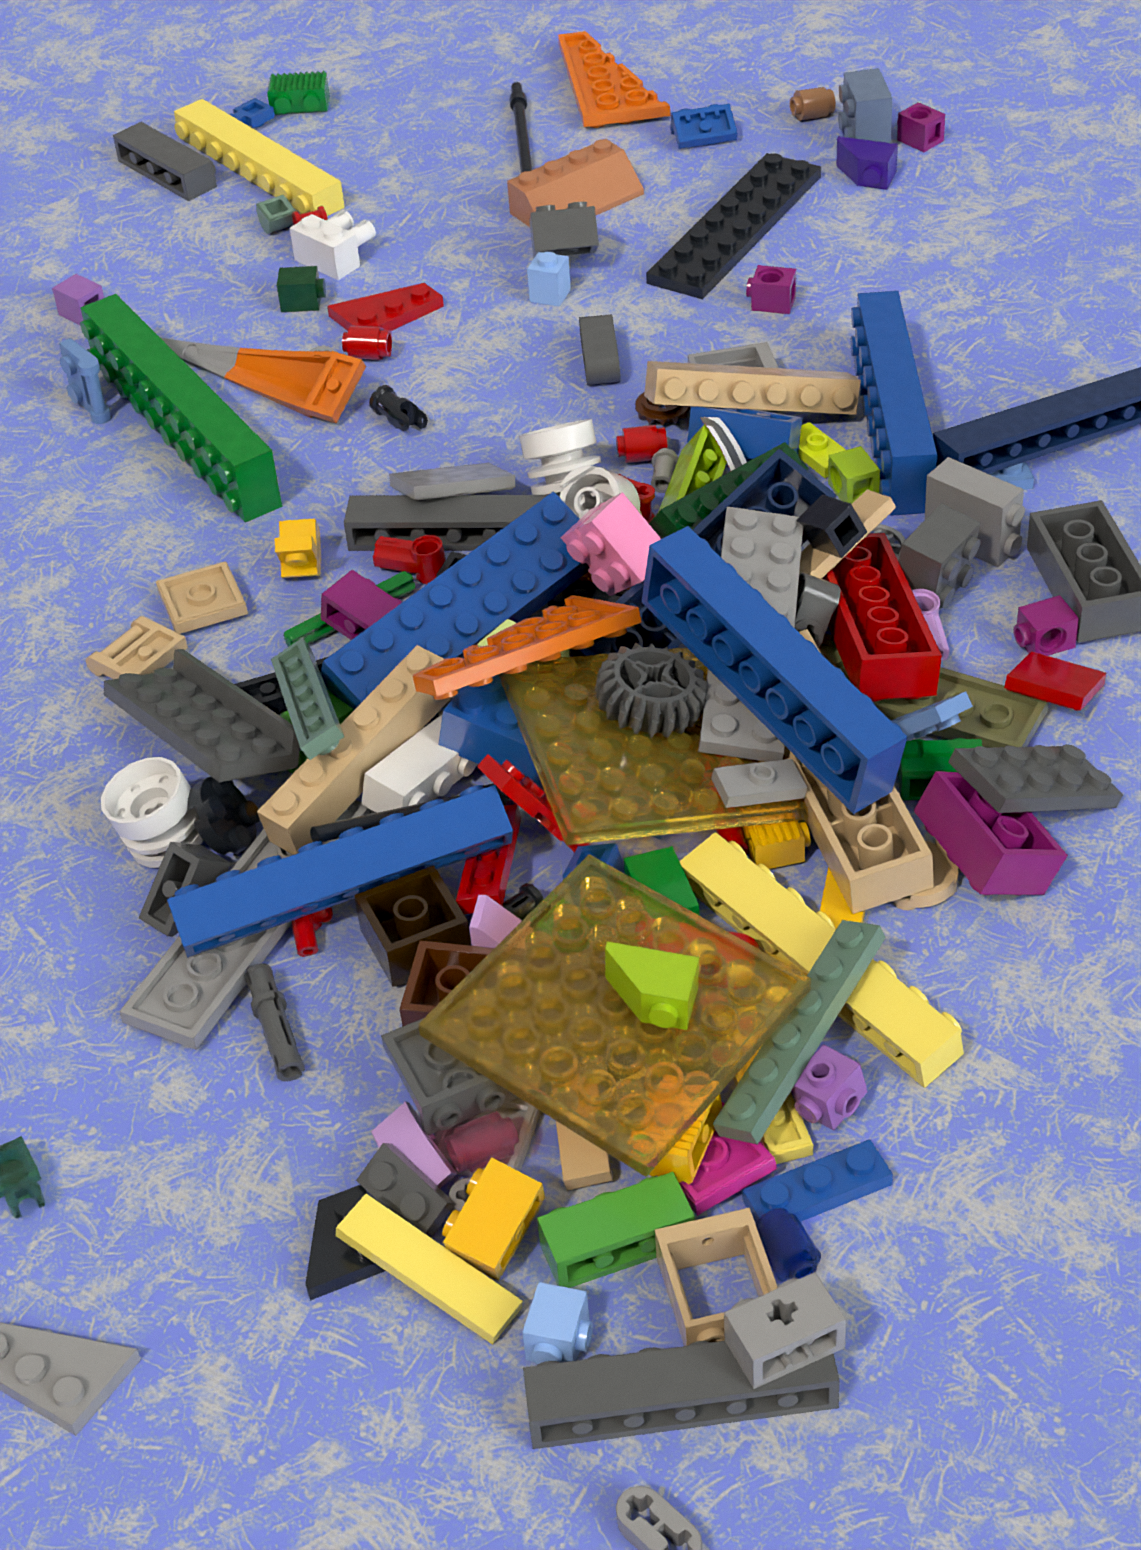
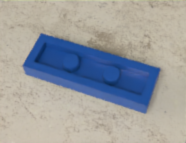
M868 1139L742 1189V1200L747 1208L750 1207L753 1219L763 1236H767L892 1185L893 1173L872 1141Z

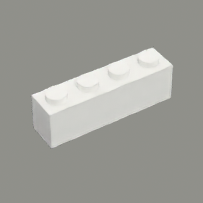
M441 714L364 774L362 805L378 813L435 800L438 796H444L451 786L463 776H469L478 764L458 756V752L438 745L442 721Z

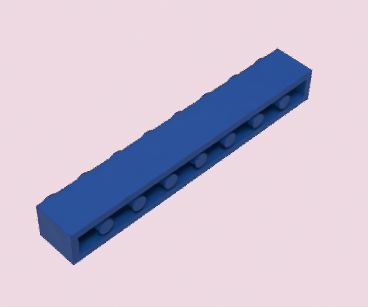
M483 785L472 786L463 790L459 794L460 797L444 802L443 799H435L423 804L419 808L420 811L404 816L403 813H395L380 820V825L366 830H363V827H355L341 833L338 840L323 844L322 841L311 842L299 848L298 854L283 859L280 855L271 856L260 861L255 869L243 873L240 870L228 871L219 875L216 878V882L203 887H200L198 884H192L178 889L174 893L175 896L167 899L187 958L355 899L354 895L432 865L437 870L510 844L512 842L513 829L496 786L493 785L484 788Z

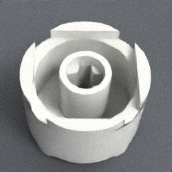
M590 465L578 467L570 472L560 485L562 491L559 497L580 519L590 509L622 492L641 514L640 499L634 485L625 477L607 469Z

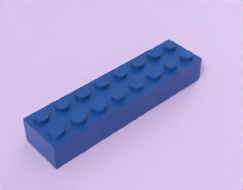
M899 291L857 293V307L851 308L852 328H855V336H851L850 339L851 355L855 356V375L859 376L858 379L861 380L859 394L863 396V414L867 416L868 437H871L872 458H876L875 464L880 469V479H883L880 480V494L891 497L896 506L890 513V516L925 513L927 475L936 468L937 452Z
M554 491L326 658L321 668V676L326 689L353 708L354 711L416 645L444 659L464 658V649L477 645L505 620L510 619L518 623L531 616L588 572L590 567L586 563L582 564L573 559L567 551V545L560 538L580 518Z
M689 526L649 545L641 602L853 814L891 793L907 741V736L895 722L890 721L867 695L862 694L839 668L834 667L811 641L806 640L784 615L779 614L757 589L752 588L736 572L731 564L726 563L710 547L709 543L705 539L700 538Z

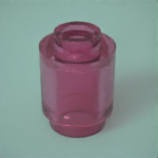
M495 1111L454 1128V1134L445 1137V1143L451 1161L459 1173L467 1169L470 1172H475L479 1167H486L491 1157L501 1161L513 1156V1145L519 1143V1138L512 1120L509 1117L502 1119L501 1115Z

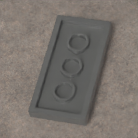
M1069 744L1063 746L1035 745L1034 747L1005 746L998 748L977 746L975 748H955L948 761L998 813L1116 808L1123 796L1111 783L1112 780L1106 773L1096 769L1086 760V755L1082 750Z

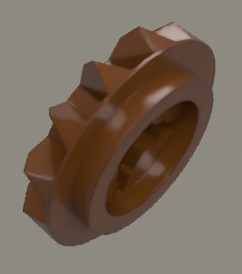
M644 392L638 396L635 402V411L638 413L639 419L647 420L649 425L661 423L664 426L668 422L677 424L678 419L687 418V412L690 410V406L665 405L666 408H660L661 405L653 404L644 396Z

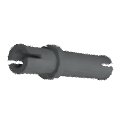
M264 963L253 965L247 969L248 973L244 975L253 998L251 1002L253 1016L259 1019L277 1078L284 1082L296 1080L301 1077V1071L304 1072L305 1067L285 1013L287 1007L285 997L276 987L272 968Z

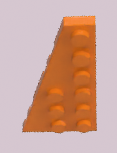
M586 31L558 35L559 48L584 127L600 128L606 124H629L636 120L670 116V105L666 101L660 102L653 90L647 91L643 87L641 79L622 63L617 64L615 57L610 52L605 54L601 50V44Z
M572 595L564 599L566 606H550L542 610L543 617L526 618L488 637L487 646L478 647V645H472L464 649V658L444 659L414 674L415 689L418 692L432 695L437 700L451 698L458 694L457 689L468 685L471 687L487 685L493 681L492 676L501 673L515 674L525 671L528 663L534 661L547 662L561 657V651L570 648L578 650L591 647L595 644V639L603 636L612 638L627 633L628 627L642 623L639 607Z

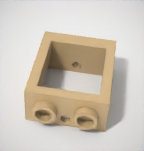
M750 1207L655 1229L656 1258L684 1346L697 1341H725L724 1312L693 1319L678 1270L744 1254L758 1297L778 1288Z

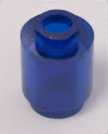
M776 1208L768 1211L758 1219L756 1227L769 1264L780 1281L785 1282L792 1278L801 1279L816 1272L817 1265L821 1259V1253L796 1215L790 1214L785 1208Z

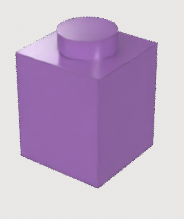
M74 274L52 288L58 314L78 325L83 321L80 307L104 298L101 285L78 274Z

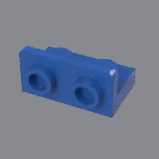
M730 103L722 105L712 104L696 109H681L677 112H672L670 131L671 134H675L678 149L737 140L738 132Z

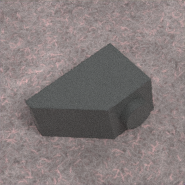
M170 842L141 910L139 919L166 936H175L178 930L167 899L174 897V893L182 887L192 884H198L200 887L216 882V878L219 875L228 872L231 862L202 845Z

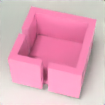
M623 492L590 509L560 537L567 545V551L570 556L582 564L586 563L590 567L588 571L591 574L593 583L609 596L632 587L645 579L649 545L661 540Z

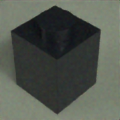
M823 494L796 520L803 526V533L812 548L842 558L867 533L851 503Z

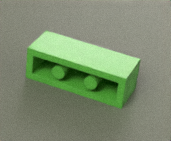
M673 1172L658 1177H648L638 1184L614 1192H603L593 1199L570 1207H559L546 1215L537 1217L541 1249L557 1286L567 1288L655 1259V1229L695 1220V1215Z

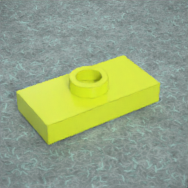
M812 423L803 424L801 426L798 455L803 462L824 478L828 477L829 455L845 451L846 449Z

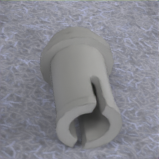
M662 448L652 457L654 471L651 486L654 487L656 492L666 493L679 457L672 449Z

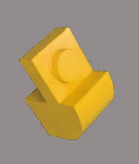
M316 519L279 521V537L274 539L275 553L281 563V578L320 576L321 538L320 528Z

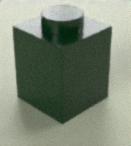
M317 266L279 268L277 291L281 313L319 311L321 298L326 297V284L324 278H319Z

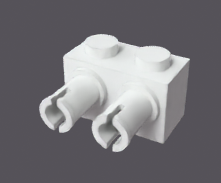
M341 210L328 220L311 214L290 227L294 259L306 266H317L319 272L340 280L360 267L358 246L376 236L375 228L370 221L366 220L354 226L352 216L344 210Z

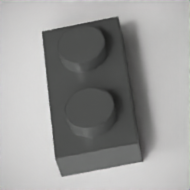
M383 1143L356 1180L379 1203L430 1238H432L456 1205L453 1200L393 1144Z

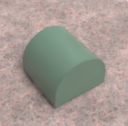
M284 195L256 204L259 222L267 234L293 225L292 212H295V209Z

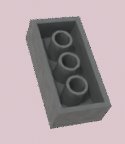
M1103 501L1030 513L1027 550L1052 596L1060 595L1078 616L1077 642L1140 632L1141 565Z

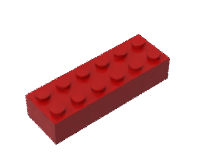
M869 533L822 578L840 587V599L836 610L831 616L828 627L849 680L862 694L867 695L873 702L882 699H918L925 696H937L942 654L886 534Z

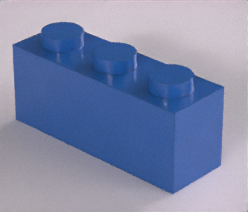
M691 406L687 443L704 425L700 419L701 417H718L730 430L747 462L784 442L798 454L802 417L754 409Z

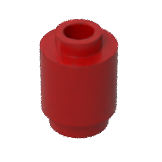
M350 326L348 332L343 333L342 349L343 352L348 353V356L358 359L382 360L383 357H390L392 334L390 330H384L383 327Z
M656 425L622 428V435L616 436L618 457H625L626 463L652 461L653 455L658 450L668 448L665 427L657 428Z

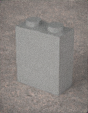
M948 457L927 475L925 519L942 503L980 522L977 539L981 543L974 557L999 567L1010 556L1016 555L1022 544L1020 529L1025 513V507L1023 506L1024 489Z

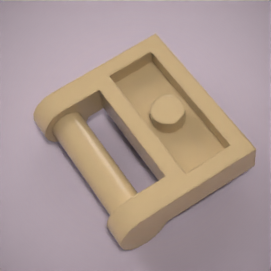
M139 616L131 623V628L101 652L95 651L86 658V665L93 674L97 676L104 674L112 679H118L121 674L125 673L151 674L154 673V670L164 668L174 660V650H186L188 648L186 638L144 616Z

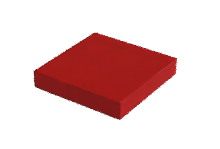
M1031 651L1007 674L1004 688L1015 693L1081 711L1104 686L1107 673Z

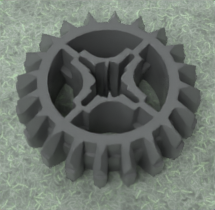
M635 643L632 649L621 646L618 653H609L607 660L602 662V666L598 670L595 686L599 709L606 711L607 720H618L619 729L630 727L634 730V734L640 731L646 732L651 738L655 733H661L664 737L668 738L672 731L683 734L686 727H694L695 722L700 718L704 710V705L706 704L705 696L708 689H706L707 682L703 678L704 671L695 668L694 660H684L683 652L674 654L669 652L668 646L664 649H658L652 643L649 647H641Z

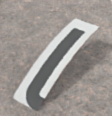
M700 418L718 443L730 471L747 463L740 446L720 418Z

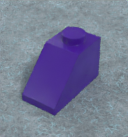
M838 136L836 167L857 186L887 190L897 172L898 144Z

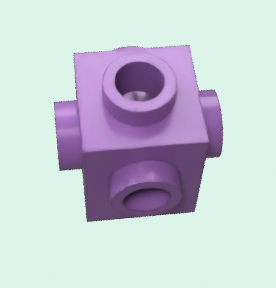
M824 1044L812 1056L791 1090L795 1101V1109L802 1118L810 1123L819 1122L833 1131L845 1117H850L856 1111L860 1100L868 1092L860 1063Z

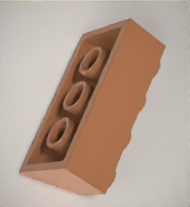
M608 139L597 140L592 145L580 150L571 151L564 157L548 161L541 167L523 172L519 176L507 181L510 214L529 227L530 213L536 212V207L555 205V210L567 209L569 203L587 202V207L595 206V214L598 215L644 194V188L625 151Z

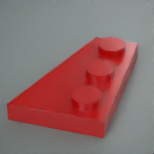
M420 283L328 305L327 308L329 317L347 331L350 326L383 327L384 330L392 331L444 307L443 296L426 283Z
M487 754L477 765L504 794L531 817H535L558 840L563 841L574 853L578 846L591 845L560 815L565 808L530 777L526 776L522 781L525 775L509 760L506 759L501 765Z

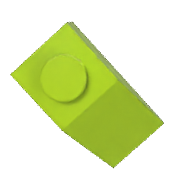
M607 941L605 947V978L641 1022L654 1024L661 1028L672 1027L687 1030L698 990L699 957Z

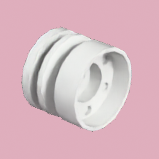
M592 419L564 423L519 435L524 459H541L542 466L527 472L528 478L545 477L544 482L530 486L532 495H549L553 491L560 495L562 491L560 485L570 472L581 466H591L601 462L600 456H583L582 449L597 442Z
M163 757L144 758L129 764L117 772L106 785L101 796V810L138 864L149 868H159L170 842L200 845L204 841L194 825V822L199 820L196 807L189 810L188 797L191 786L173 761Z

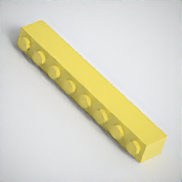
M197 100L174 111L176 121L174 128L181 140L194 146L275 197L284 195L293 208L300 213L315 211L318 206H323L327 216L345 208L340 180L206 100Z
M716 832L713 833L679 861L695 897L738 933L752 937L758 943L759 950L801 985L836 931L833 922L825 913L821 911L815 913L810 909L792 887L786 889L779 884L765 865H756L748 859L745 851L735 841L727 842ZM872 959L838 1016L921 1086L926 1088L964 1054L961 1026L949 1013H939L933 1008L926 996L915 986L908 988L897 979L895 972L887 963L882 960L876 962Z

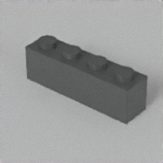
M139 122L113 135L120 163L185 200L190 201L217 187L215 179L216 169L212 160L145 123Z

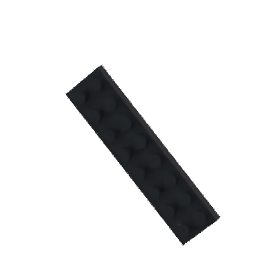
M766 153L646 272L647 284L704 299L821 178V166L809 164L805 160L785 158L777 153Z

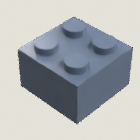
M880 69L844 72L843 85H839L840 103H843V112L838 114L840 130H844V136L848 138L891 143L892 95Z

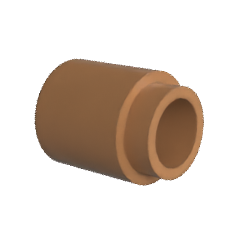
M825 87L796 90L790 99V111L799 121L827 117L829 113L835 111L836 107L834 92L832 89H826Z

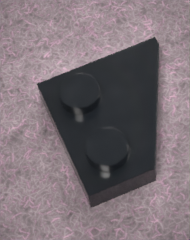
M361 1185L318 1200L305 1282L310 1301L385 1272L383 1268L336 1236V1227L361 1198L368 1194Z

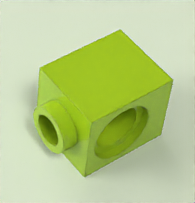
M862 446L834 453L828 457V484L841 501L852 504L866 490L879 493L880 469Z

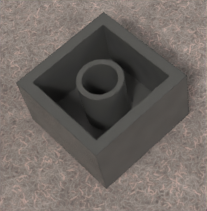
M573 202L568 204L567 209L555 210V205H544L536 207V212L530 213L529 224L533 259L538 252H553L556 255L563 256L596 252L599 242L595 206L587 207V202Z
M941 503L901 545L898 562L911 590L927 589L934 592L940 599V608L945 609L952 601L956 590L959 587L965 588L973 576L974 568L971 567V563L980 547L981 541L977 537L981 523Z

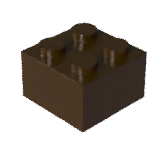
M434 865L354 895L360 930L392 987L408 982L420 940L471 946L468 920Z

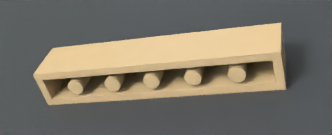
M648 361L644 396L653 404L856 415L861 380L848 372Z
M416 645L340 724L345 737L339 741L337 747L328 754L317 755L311 760L307 759L257 811V814L270 842L292 855L298 854L299 848L313 842L310 836L311 827L335 822L363 792L364 774L418 733L451 699L437 700L432 695L418 692L415 689L413 680L414 674L444 660V658Z

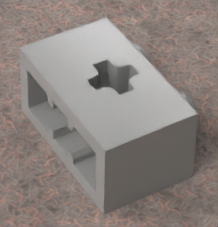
M816 1272L801 1279H789L779 1285L776 1290L755 1299L747 1298L741 1300L730 1310L724 1312L725 1342L751 1386L755 1389L844 1349L846 1318Z

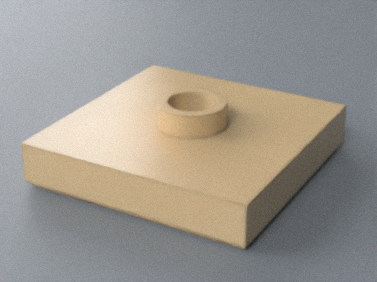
M226 561L156 581L158 593L174 631L179 634L248 614L244 598Z

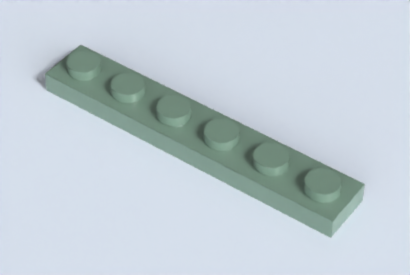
M301 638L273 657L271 661L299 746L308 759L311 760L317 755H325L334 750L339 741L345 736L312 649Z
M846 920L841 921L713 1122V1126L719 1136L758 1145L886 937L880 925Z

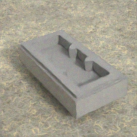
M792 759L714 768L711 778L726 808L805 798L808 788Z

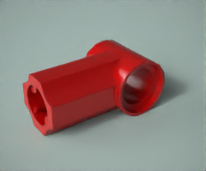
M434 535L421 536L414 541L380 536L375 542L374 554L372 556L374 566L415 573L417 580L423 584H428L437 577V572L446 560L442 540Z

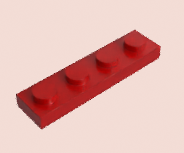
M517 804L504 806L513 829L512 842L468 858L465 861L456 902L463 914L474 912L478 895H487L503 907L522 819Z

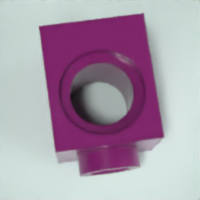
M919 102L898 113L897 141L923 153L944 141V113Z
M758 265L753 278H748L746 296L751 297V311L790 314L796 299V268Z
M1060 595L1018 607L1017 624L1013 628L1014 637L1020 647H1024L1028 653L1033 651L1046 656L1076 648L1079 618Z

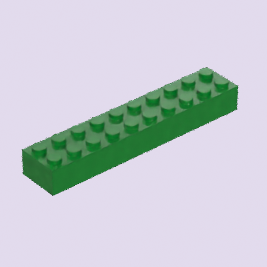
M117 294L80 307L83 317L80 327L90 346V349H87V351L98 359L100 370L108 383L112 382L116 386L120 396L127 398L131 402L137 414L142 413L151 429H157L161 433L164 442L176 449L179 458L183 462L187 461L192 466L195 475L199 479L203 478L208 483L211 492L215 496L219 495L224 500L227 509L231 513L235 512L246 523L282 507L272 449Z

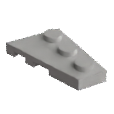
M0 1322V1391L75 1436L141 1360L136 1348Z

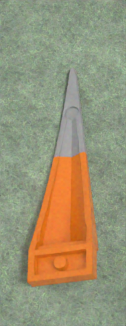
M161 338L186 362L309 418L317 417L336 424L366 368L362 359L335 351L252 349Z

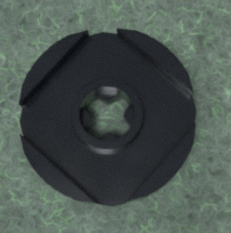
M210 776L193 785L188 796L189 810L196 807L199 820L194 822V825L205 843L215 852L222 855L232 852L233 856H236L246 851L256 839V823L260 822L257 814L259 809L256 804L246 800L241 791L234 785L233 780L218 782Z

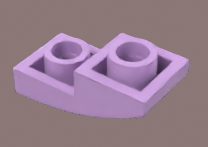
M405 1101L371 1131L379 1148L383 1143L393 1144L439 1188L443 1187L457 1174L433 1142L436 1137L433 1134L427 1135L425 1133L420 1116L409 1102Z

